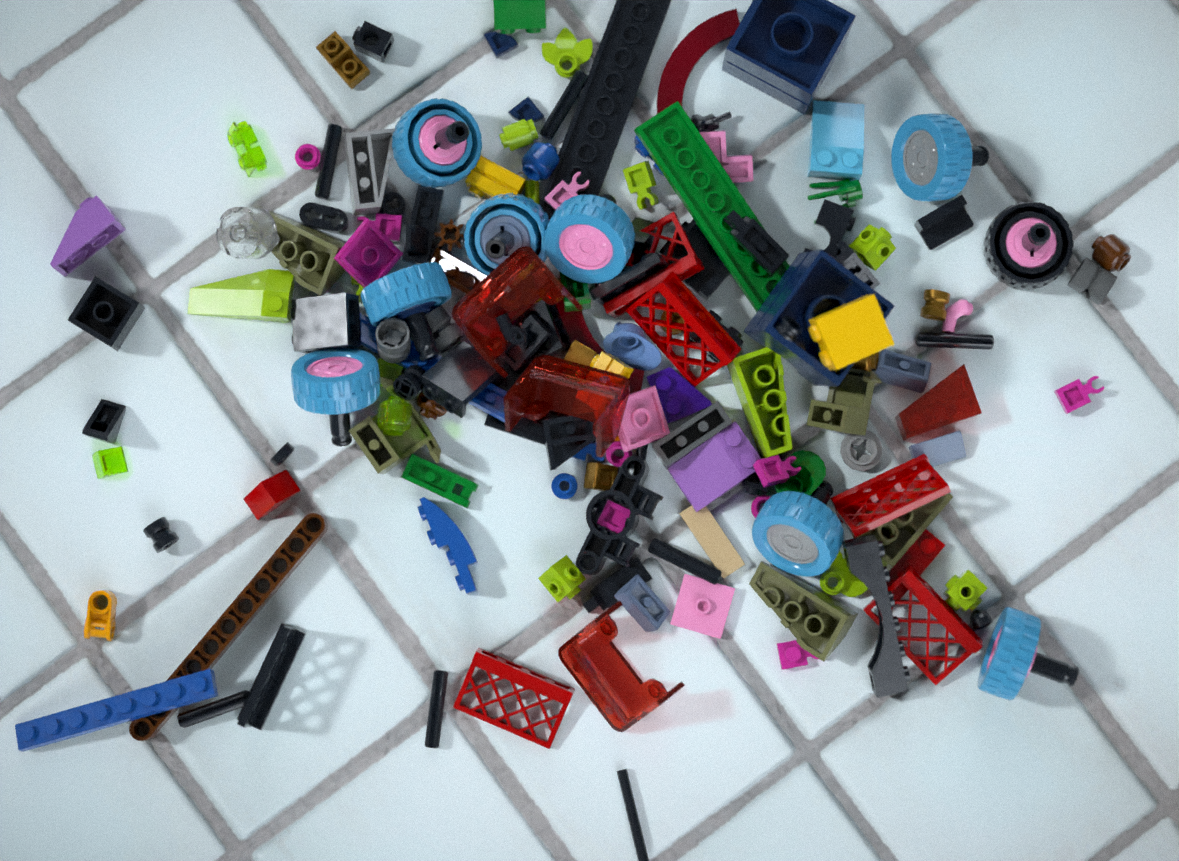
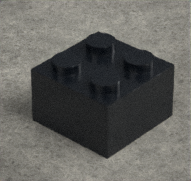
M95 276L69 316L68 321L118 351L145 307Z

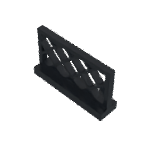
M281 623L250 689L251 695L246 706L242 707L237 717V720H239L237 725L244 728L254 727L259 730L263 729L306 633Z

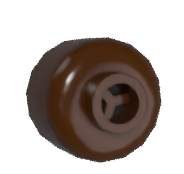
M1109 234L1105 237L1099 236L1091 246L1094 249L1092 253L1093 261L1109 272H1120L1131 259L1129 245L1115 234Z

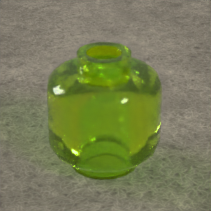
M389 396L388 400H384L379 404L377 426L386 435H404V432L408 431L411 427L412 406L399 396Z

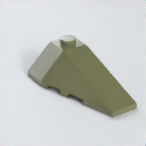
M256 206L248 231L267 251L273 253L284 269H288L295 276V280L299 285L320 296L324 295L346 272L334 259L345 243Z
M916 488L913 491H920L921 488ZM948 493L858 537L873 534L878 541H882L885 556L881 557L882 564L887 566L889 571L949 503L953 496Z
M763 561L760 562L749 583L768 608H772L781 619L782 625L788 628L796 637V641L801 648L823 662L827 660L846 637L858 615L857 612L840 601Z

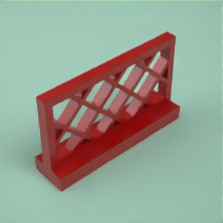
M675 212L640 230L654 237L650 251L646 250V254L655 253L659 239L671 242L667 256L661 255L665 258L668 267L605 303L603 307L608 315L617 318L626 313L625 310L632 303L659 283L671 271L683 281L705 269ZM673 221L676 227L673 238L662 236L661 233L664 225ZM676 244L685 246L688 255L680 260L672 258ZM631 253L628 264L626 263L625 267L633 266V253Z
M673 271L625 310L693 387H696L722 366L729 364L741 351L738 344ZM657 291L666 299V304L655 302V293ZM638 306L648 307L649 317L642 316L636 308ZM655 309L665 310L667 321L655 319ZM672 312L679 313L684 319V324L672 322ZM655 325L667 327V337L659 336L655 331ZM672 328L684 330V340L672 338ZM689 331L695 332L701 338V343L689 341ZM672 345L683 346L684 356L676 355L672 350ZM689 348L701 350V360L690 358ZM707 351L713 352L720 361L717 363L707 361ZM690 364L701 366L700 376L696 377L690 371Z
M922 454L830 499L838 519L847 526L856 538L950 493L951 490L949 485L931 466L928 457ZM916 488H921L920 491H913ZM867 511H873L872 514H865Z
M909 565L902 571L900 576L887 586L888 592L892 591V593L900 583L909 590V600L894 599L895 604H909L908 618L897 617L899 622H908V636L897 635L898 641H908L907 646L902 641L905 654L936 686L970 655L976 654L983 647V640L923 577ZM912 594H913L918 600H912ZM873 599L863 608V611L879 626L878 615L872 610L876 606ZM912 605H923L927 609V619L911 618ZM930 613H931L936 619H930ZM911 623H927V637L911 636ZM930 624H942L946 629V637H930ZM948 633H950L954 638H948ZM926 641V655L914 654L910 650V642ZM929 642H945V656L929 655ZM948 643H960L966 651L960 656H948ZM920 659L926 660V665ZM929 660H944V670L935 676L928 668ZM947 661H953L949 666H947Z
M478 648L473 656L472 663L453 708L550 749L575 688L482 648ZM478 667L485 670L489 681L476 686L472 676L475 668ZM492 674L497 675L499 677L493 679ZM506 679L511 682L514 691L500 696L495 682ZM469 682H471L472 688L467 689ZM491 684L497 698L483 703L478 689ZM516 684L522 686V688L517 689ZM527 689L534 691L538 701L524 706L520 692ZM472 691L475 692L479 705L470 708L460 704L464 694ZM516 694L521 708L507 713L502 699ZM540 694L546 696L547 698L541 699ZM550 700L562 703L560 712L549 717L544 703ZM498 701L504 715L493 718L488 715L485 706ZM540 705L545 719L531 723L526 710ZM481 708L483 713L477 711V709ZM523 711L528 725L518 729L512 725L509 717ZM557 718L553 726L550 720ZM506 719L507 723L502 722L500 720ZM547 722L551 731L548 741L537 737L533 727ZM530 729L532 734L525 732V730Z

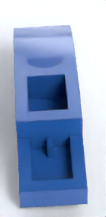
M420 498L422 505L417 508L422 521L428 520L431 530L426 532L431 545L437 544L438 549L449 546L450 550L446 551L450 566L456 565L459 575L455 576L459 590L465 589L466 594L476 592L477 588L468 566L476 564L478 561L467 539L444 511L427 498Z

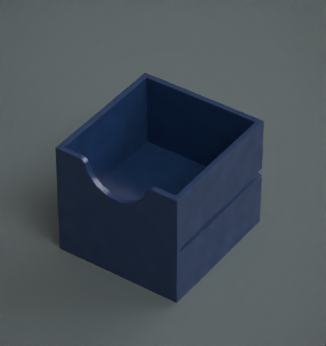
M753 0L726 47L722 71L805 115L843 47L856 15L828 0Z
M823 250L804 252L796 256L743 332L759 344L773 350L796 368L801 376L813 385L839 386L854 363L838 370H829L828 366L825 367L819 356V352H821L819 344L810 335L809 327L811 325L809 320L870 294H875L884 319L887 318L894 305ZM785 315L797 321L803 329L800 335L796 334L794 342L786 340L776 330V325L782 323V318Z

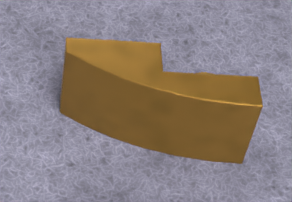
M336 31L316 46L319 53L351 90L371 74L369 69L353 53L349 45Z

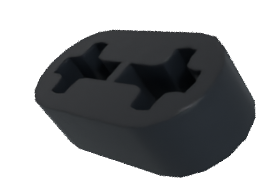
M309 202L304 204L299 211L301 221L310 228L339 234L348 227L349 220L347 215L338 208ZM315 209V213L322 216V218L313 217L312 221H308L305 213ZM336 215H340L343 223L338 224L337 227H333V223L326 220L327 217L335 219Z

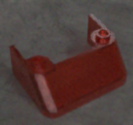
M523 246L515 250L455 304L452 309V318L480 355L505 378L508 373L496 358L506 349L507 340H505L499 328L496 317L507 313L511 322H514L540 297L549 305L557 304L566 297L579 311L583 306L533 249Z
M543 355L536 357L504 396L505 431L510 432L521 417L539 420L546 416L550 410L595 422L593 434L596 436L597 457L602 458L619 434L630 394V380L620 374L553 356Z
M618 601L595 618L558 649V656L563 665L608 724L617 732L626 731L685 686L681 681L667 691L664 685L656 679L651 678L643 683L612 642L618 635V628L615 621L609 616L623 605L621 601Z

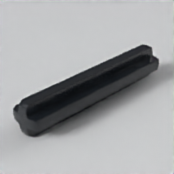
M576 70L540 130V135L544 138L552 140L588 79V75L585 72Z
M329 124L327 128L315 189V196L319 199H328L330 195L342 127L337 124Z
M919 332L916 336V344L918 347L990 350L994 346L993 335Z
M656 538L651 541L648 547L649 553L713 585H716L721 577L722 572Z
M435 670L433 673L424 744L427 748L436 749L439 747L448 672L443 670Z
M244 690L180 713L177 716L180 727L186 728L245 707L251 693Z

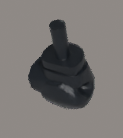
M730 111L717 117L713 114L704 117L694 114L690 120L699 132L715 131L719 129L720 122L732 118Z

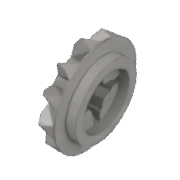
M866 430L865 436L848 433L841 442L840 454L843 462L852 470L865 471L873 468L879 462L882 456V445L879 438L871 431ZM866 440L865 450L871 455L863 454L856 460L857 451L850 446L859 447Z

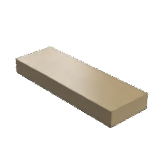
M691 505L679 513L715 568L722 572L721 577L723 579L745 565L706 506L696 512Z

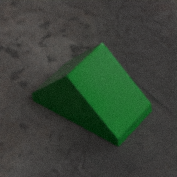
M559 272L565 312L591 309L588 283L578 282Z

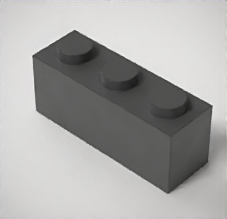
M717 401L654 443L652 449L667 470L733 422Z

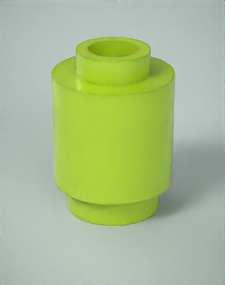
M523 119L502 127L503 133L499 134L503 148L509 147L510 151L534 143L533 140L539 138L532 119L527 121Z

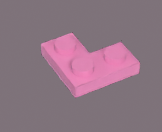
M725 130L699 132L733 183L753 182L752 155L727 156Z

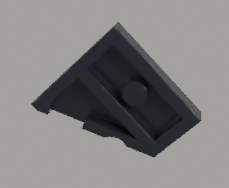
M594 412L541 421L550 471L558 468L598 438Z

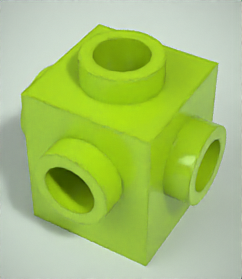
M870 224L849 245L860 260L875 271L896 249L890 240L892 236L886 229L882 227L877 229Z
M567 555L553 564L538 578L557 602H560L566 596L569 600L581 591L579 585L586 580L585 576Z
M966 570L959 577L955 574L945 584L948 589L943 594L947 597L946 603L953 610L958 611L960 609L963 612L970 609L973 611L982 602L980 596L988 588L970 570ZM962 588L966 591L965 597L961 594Z

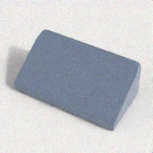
M883 349L880 352L875 372L883 383L923 393L928 383L932 363Z
M961 431L908 447L912 459L925 454L932 467L966 457Z
M635 575L614 595L645 632L658 630L671 612L639 575Z

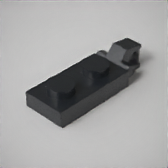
M735 210L731 211L724 218V221L733 229L730 232L732 237H734L733 239L769 275L773 274L789 257V254L754 219L751 220L747 216L742 219Z
M638 557L629 562L631 564L629 568L626 566L622 567L590 591L593 597L583 604L588 613L599 606L604 611L617 604L619 601L614 595L635 575H639L645 583L653 579Z

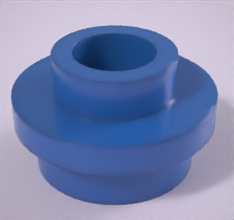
M568 473L557 475L551 484L554 495L560 499L573 497L578 487L576 479ZM563 481L568 482L570 485L566 491H562L559 488L560 483Z

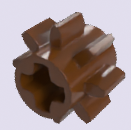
M453 219L447 225L439 223L441 232L434 234L436 238L442 239L438 247H448L449 253L455 247L463 249L460 243L461 240H465L464 234H460L464 228L463 224L455 226ZM446 233H455L456 239H447Z
M422 391L418 395L417 406L421 407L419 414L436 420L437 417H442L447 412L443 406L433 400H429Z

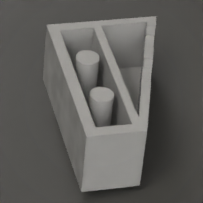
M395 128L345 133L344 146L353 216L376 214L381 209L393 151L392 135Z

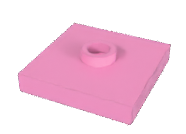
M650 386L608 402L624 452L660 440L670 433L656 386Z
M684 574L670 625L721 639L735 588L719 583L713 585L701 578Z

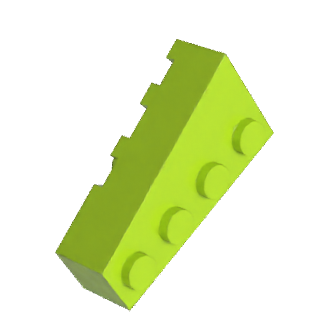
M765 347L734 358L733 361L727 364V368L760 458L781 456L792 450L789 415H787V396L784 389V370L781 356Z

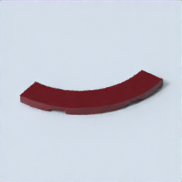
M737 9L722 12L702 22L690 31L677 45L661 75L656 103L657 114L677 101L682 106L686 82L700 58L711 48L732 38L740 24Z
M556 277L555 303L571 344L576 340L599 355L601 352H605L591 335L585 323L582 310L565 312L560 278ZM633 368L634 370L621 392L631 394L641 390L645 371Z

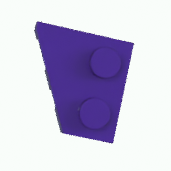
M671 367L646 376L649 386H656L667 424L700 412L712 405L709 399Z

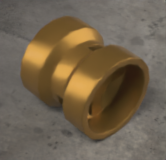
M925 290L924 300L926 303L921 308L920 316L930 320L945 321L947 315L945 305L949 303L950 294L940 290Z

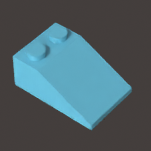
M813 100L807 177L842 180L860 179L864 155L865 104Z

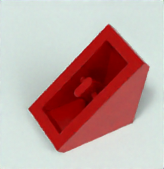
M286 469L260 482L243 499L256 519L260 520L301 492V489Z

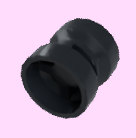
M417 365L408 366L393 382V389L397 396L404 400L415 398L419 391L422 390V375L426 373L425 370Z
M166 517L157 519L143 530L146 537L151 538L153 541V548L157 553L166 550L179 540L177 534L170 530V523Z

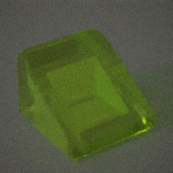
M122 446L99 450L92 454L98 479L128 472Z

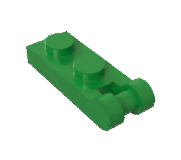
M414 454L411 455L401 478L467 509L471 503L469 499L472 492H476L479 486ZM456 484L463 486L460 495L452 493Z

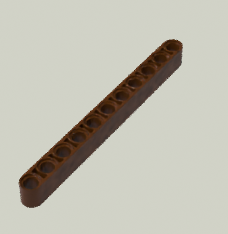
M310 513L301 520L166 681L192 674L189 666L193 660L201 663V671L214 667L326 534L328 523L323 516L317 513ZM317 518L321 521V528L318 532L313 533L309 530L308 525L312 519ZM300 538L304 541V548L301 552L295 553L291 546L295 539ZM279 559H285L287 562V569L282 573H277L275 570V563ZM262 579H267L270 582V589L266 593H260L258 590V583ZM245 599H250L253 603V609L245 614L241 611V603ZM229 619H232L236 624V629L231 634H227L223 628L224 623ZM214 639L217 641L219 648L215 654L211 655L206 647L207 643ZM178 708L168 710L162 716L154 714L133 720L129 727L130 735L137 741L152 739ZM142 721H145L150 728L146 736H142L138 732V726Z

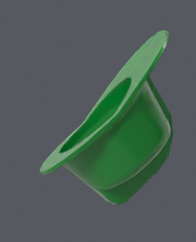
M801 450L790 455L797 458L790 465L793 468L801 467V470L795 476H789L790 478L785 483L775 485L777 493L794 491L810 496L825 478L826 467L824 461L811 451Z

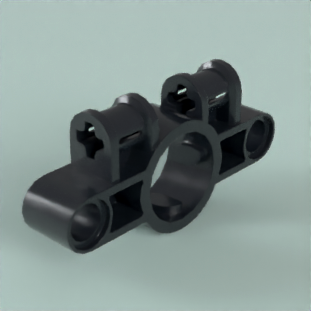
M638 456L626 458L610 490L598 493L589 502L586 510V521L590 531L576 559V567L581 573L587 575L598 574L602 570L607 558L628 568L630 567L629 561L635 549L641 545L628 538L638 526L639 514L653 520L654 516L652 514L659 500L664 498L643 487L649 473V465ZM634 462H640L642 465L641 472L638 475H631L630 466ZM611 497H615V500L623 504L627 503L630 508V518L626 519L625 529L613 535H609L610 532L603 528L600 530L595 519V514L602 507L601 502ZM588 556H593L596 562L591 570H586L584 567V560Z

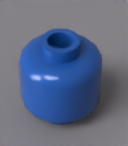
M541 142L534 143L521 159L522 170L531 180H547L555 170L560 159L553 145Z

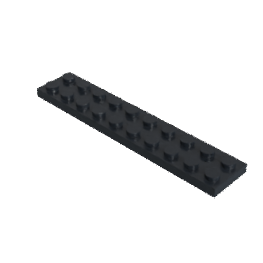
M616 0L588 74V79L585 82L559 151L560 161L548 180L539 204L549 216L548 219H551L555 210L544 198L562 180L569 185L574 174L577 172H581V176L576 180L579 185H583L589 180V186L577 194L599 196L672 0Z

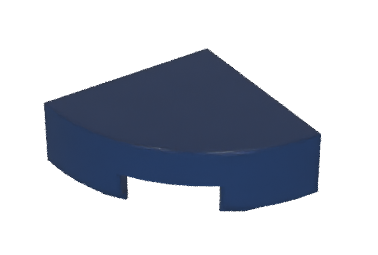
M494 31L484 34V38L496 59L519 47L517 41L507 34Z
M526 97L508 112L516 121L532 119L533 123L544 119L542 112L529 97Z

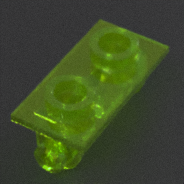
M246 121L238 124L233 122L227 131V139L230 146L234 147L238 154L240 168L245 170L248 177H251L256 168L258 171L265 170L268 161L261 146L254 148L250 146L258 142L252 126L247 124Z

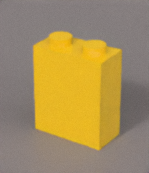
M875 294L865 295L809 320L811 325L809 327L810 335L815 342H818L821 352H819L821 362L825 367L828 366L829 370H838L895 345Z

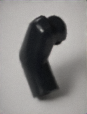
M507 313L495 318L505 340L517 345L524 344L527 341V332L523 328L513 325Z

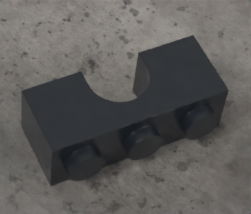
M826 199L823 201L814 225L822 227L828 232L830 241L827 248L823 251L827 254L831 253L836 257V255L841 253L837 243L843 239L846 231L851 232L856 217L852 216L854 210ZM805 248L804 251H803V253H804V252H810V251H813V250H810V249Z

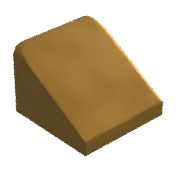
M574 340L560 367L582 379L589 371L591 361L597 353Z
M588 462L586 465L584 488L599 491L610 490L618 474V467Z

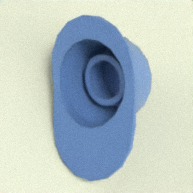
M617 322L614 325L613 331L603 340V348L607 353L615 356L632 368L650 371L657 368L661 363L659 349L646 339L643 329L636 324Z

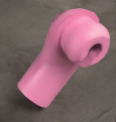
M962 299L946 309L947 315L946 320L943 321L942 332L955 333L957 319L963 315L969 316L973 312V305L967 300Z

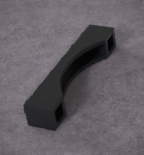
M873 534L844 540L842 545L846 565L850 572L867 586L874 598L878 611V641L873 656L867 665L872 690L877 698L908 691L907 682L910 681L908 667L903 666L901 657L905 656V650L902 641H898L896 632H900V625L897 616L893 617L891 607H895V600L892 591L888 592L886 582H890V575L887 566L882 564L881 557L885 556L883 543L878 541Z

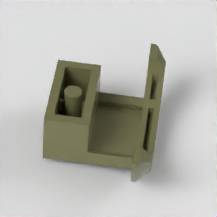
M851 368L839 386H829L827 402L811 399L807 425L865 436L875 383L882 384V380L876 372Z
M380 377V383L396 401L374 417L368 416L350 429L349 432L378 474L384 475L425 445H427L429 454L436 464L439 463L441 448L420 414L409 400H404L397 396L393 389V380Z

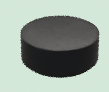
M287 442L270 461L276 467H279L294 452V447Z

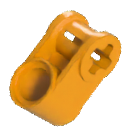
M101 590L95 591L90 595L84 625L85 639L99 637L106 638L107 641L113 640L117 598L113 592ZM101 595H105L108 599V606L105 609H101L97 604V600Z

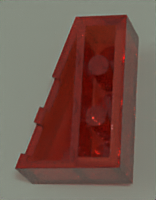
M965 364L895 416L903 441L977 417L982 413Z

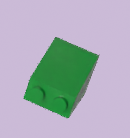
M493 0L494 30H500L502 34L515 33V29H526V33H540L541 29L546 28V0Z

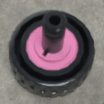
M1018 202L1000 212L988 227L983 242L985 262L990 268V272L1001 283L1003 282L1011 288L1034 290L1044 287L1057 279L1068 266L1073 254L1072 248L1074 247L1072 231L1063 215L1057 212L1055 208L1041 202Z

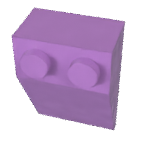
M97 195L94 198L89 197L80 204V209L75 212L50 263L52 268L64 277L126 230L110 208Z
M735 421L667 470L694 510L698 512L742 483L743 480L754 475L756 471L753 464L761 458Z

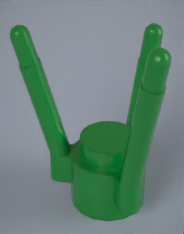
M846 179L842 181L811 183L809 185L810 188H838L807 197L808 200H815L838 195L841 202L846 201L842 206L851 208L856 206L857 200L863 199V192L858 179L853 181Z

